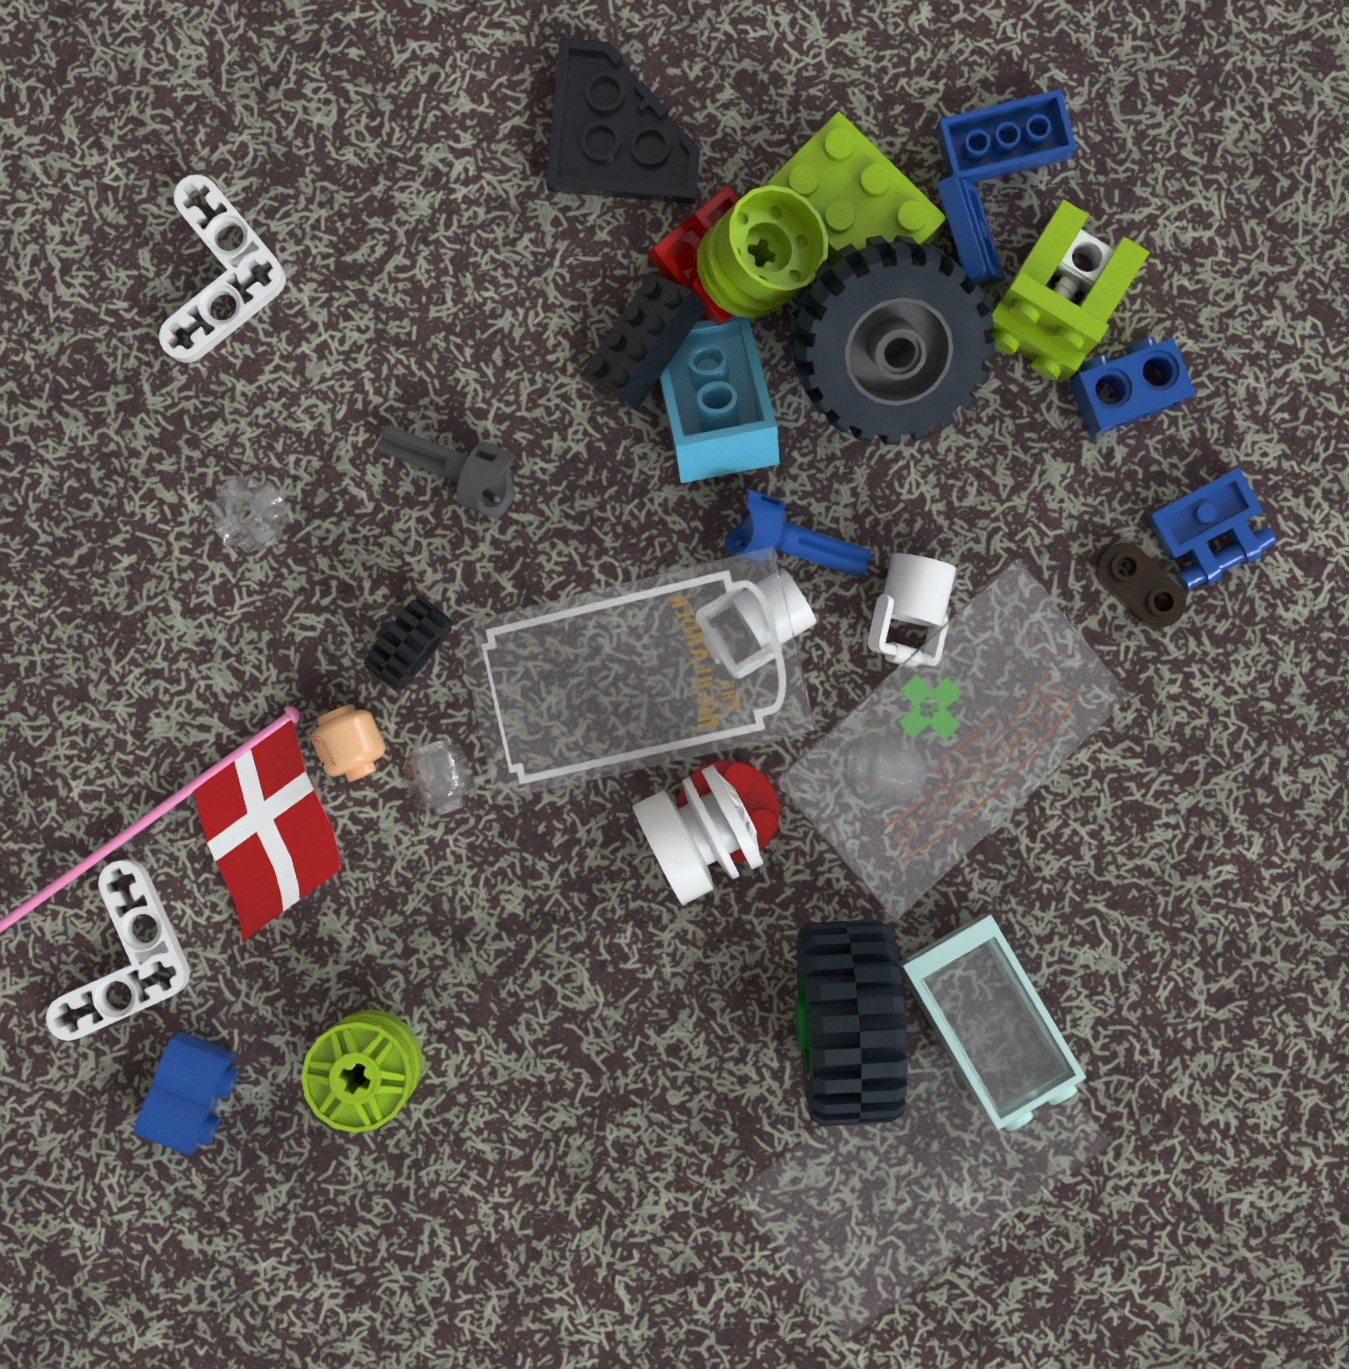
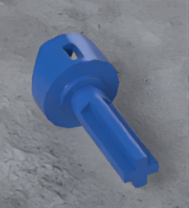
M748 488L746 489V502L749 512L744 520L726 535L724 543L726 554L763 565L768 560L770 554L777 549L780 552L860 578L861 574H865L868 568L867 562L871 556L870 550L789 522H784L785 503L783 500Z

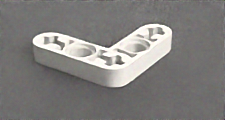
M189 175L182 179L176 186L174 203L178 211L225 266L227 271L177 310L161 326L159 340L163 350L175 360L183 363L194 362L202 358L278 296L286 282L285 271L280 262L218 187L209 178L202 175ZM197 189L201 194L210 191L205 196V199L217 214L211 221L197 206H192L188 209L193 203L189 196L192 191ZM224 208L227 209V212L221 213ZM208 224L205 229H202L203 225ZM228 226H236L243 231L244 238L242 244L235 250H222L218 245L219 233ZM259 265L264 270L272 266L273 268L268 273L272 281L266 286L256 282L246 289L248 294L253 297V299L246 303L243 295L232 284L238 280L245 288L255 278L252 272L255 266ZM221 295L232 296L236 301L235 313L227 320H217L211 315L212 302ZM198 311L202 318L214 328L210 334L203 327L192 333L190 338L194 344L189 349L181 345L173 347L178 341L175 335L178 329L182 327L185 331L190 332L200 324L193 318V315Z
M125 859L110 863L101 872L98 882L100 894L131 965L60 996L51 1003L46 1014L47 1027L54 1036L61 1040L70 1041L81 1038L163 1001L183 990L189 981L190 970L187 960L145 867L135 860ZM119 869L124 875L133 874L136 882L129 886L134 901L145 897L148 905L136 907L125 914L123 913L121 906L131 904V901L125 890L115 891L113 888V882L119 879L117 872ZM140 914L151 916L157 923V935L151 942H142L133 934V922ZM161 961L164 967L173 965L177 975L170 979L171 988H168L165 982H159L143 990L139 980L159 971L157 962ZM138 970L139 979L133 974V971ZM114 981L125 983L131 990V1002L125 1009L115 1008L107 1000V988ZM88 991H92V999L88 996ZM144 991L149 995L150 999H144ZM93 1002L97 1011L80 1018L77 1021L79 1029H76L73 1023L64 1025L61 1016L67 1012L66 1003H68L71 1009H77ZM98 1013L103 1017L102 1021L98 1020Z

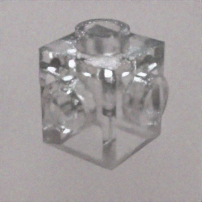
M250 475L243 479L241 476H237L224 483L216 491L218 498L208 505L217 517L211 524L222 540L229 547L237 544L239 547L253 552L255 549L262 551L273 545L282 537L283 532L281 530L291 523L282 510L287 505V502L269 480L262 484ZM248 505H251V513L248 517L239 519L236 516Z

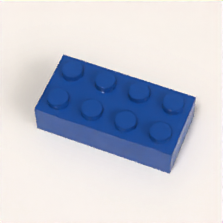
M1061 89L942 118L935 129L947 178L956 174L958 179L963 178L971 183L1070 160L1077 149Z

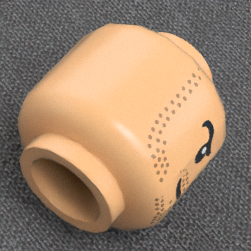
M349 704L316 719L319 726L313 730L311 741L327 775L336 777L345 774L348 782H352L377 771L373 762L382 757L385 752V744L369 711L356 710L354 704Z

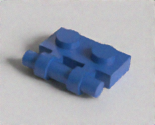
M1239 467L1146 516L1169 561L1188 552L1193 566L1177 574L1180 584L1186 591L1201 583L1208 586L1220 580L1222 572L1241 562L1247 565L1259 559L1262 554L1261 551L1276 544V538L1269 527L1265 526L1252 533L1246 520L1263 512ZM1227 531L1232 545L1212 554L1206 542Z

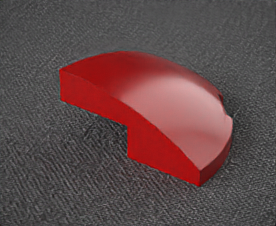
M729 185L722 188L645 253L667 280L691 289L707 306L703 314L718 326L724 324L732 314L718 307L703 289L697 272V250L704 234L738 202L736 195Z

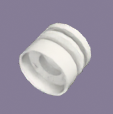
M714 765L701 770L712 791L702 797H699L690 777L682 780L688 802L683 807L678 808L664 790L632 806L664 874L682 905L713 890V882L708 869L709 864L718 861L732 879L740 876L729 855L741 848L751 869L764 864L759 853L756 835L758 833L735 788L717 772Z

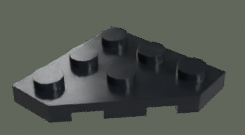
M560 38L546 182L547 191L696 204L700 148L688 134L685 135L670 118L668 110L642 80L639 81L623 62V57L610 42Z

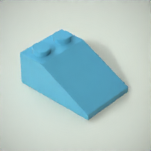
M731 315L720 326L710 319L697 322L659 377L681 483L780 464L777 424L749 318Z

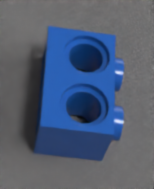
M1149 337L1125 348L1127 355L1110 361L1108 355L1105 354L1079 366L1081 373L1073 378L1069 385L1090 438L1182 404L1195 395L1174 338L1157 344L1154 337ZM1144 365H1151L1158 369L1162 378L1161 386H1153L1145 380L1143 376ZM1103 382L1113 388L1116 396L1114 404H1106L1097 397L1095 391L1096 383Z

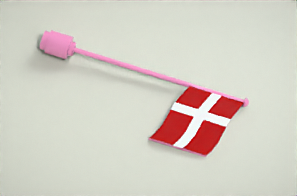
M293 706L285 707L286 713L1 919L0 933L193 792L207 845L235 903L241 926L242 942L341 870L340 854L331 823L306 772L294 723L297 724L300 720L299 710Z

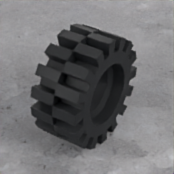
M418 596L408 604L406 609L400 611L394 622L391 621L386 628V632L380 635L375 642L376 646L368 653L364 667L396 693L406 687L408 682L410 683L415 678L416 674L424 668L427 661L435 654L437 648L443 644L445 637L450 633L451 627L454 625V621L426 598Z

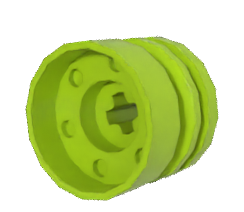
M768 185L752 189L704 234L697 250V272L703 289L718 307L734 316L755 319L772 314L817 277L814 270L816 269L817 271L821 263L828 257V234L821 215L808 199L790 188Z
M370 1009L349 1014L319 1036L306 1054L301 1075L306 1101L315 1115L334 1129L358 1133L379 1128L397 1115L419 1084L423 1067L420 1042L410 1026L392 1013ZM357 1064H362L366 1067L364 1076L367 1079L362 1084L354 1081L356 1072L352 1069Z

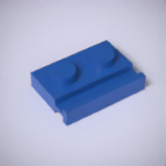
M956 174L936 182L943 202V212L947 217L946 221L951 228L958 250L957 255L961 268L976 283L984 286L1005 280L977 186L963 178L958 179Z

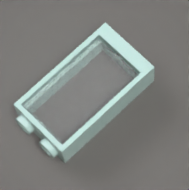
M991 914L979 915L898 962L903 978L990 1126L996 1130H1000L1005 1127L1006 1131L1015 1130L1033 1118L1031 1112L1033 1109L1047 1101L1050 1105L1061 1103L1077 1092L1075 1084L1084 1080L1086 1076Z

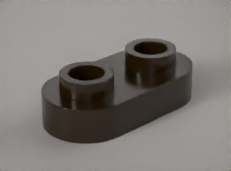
M1119 543L1107 548L1100 554L1096 563L1098 581L1139 622L1150 628H1164L1173 625L1182 617L1186 607V598L1183 590L1139 547L1130 543ZM1120 559L1129 561L1132 566L1131 574L1128 577L1122 576L1117 570V563ZM1158 593L1163 594L1168 600V607L1164 612L1159 611L1154 606V597Z

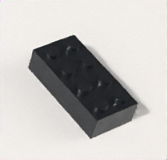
M649 273L580 376L602 394L637 411L707 306L691 289Z

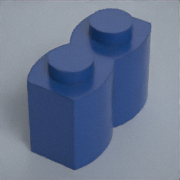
M182 1031L171 1037L157 1067L152 1086L138 1115L133 1134L188 1156H191L200 1148L201 1144L209 1146L221 1120V1117L214 1115L220 1097L225 1099L229 1097L239 1075V1070L232 1067L237 1053Z

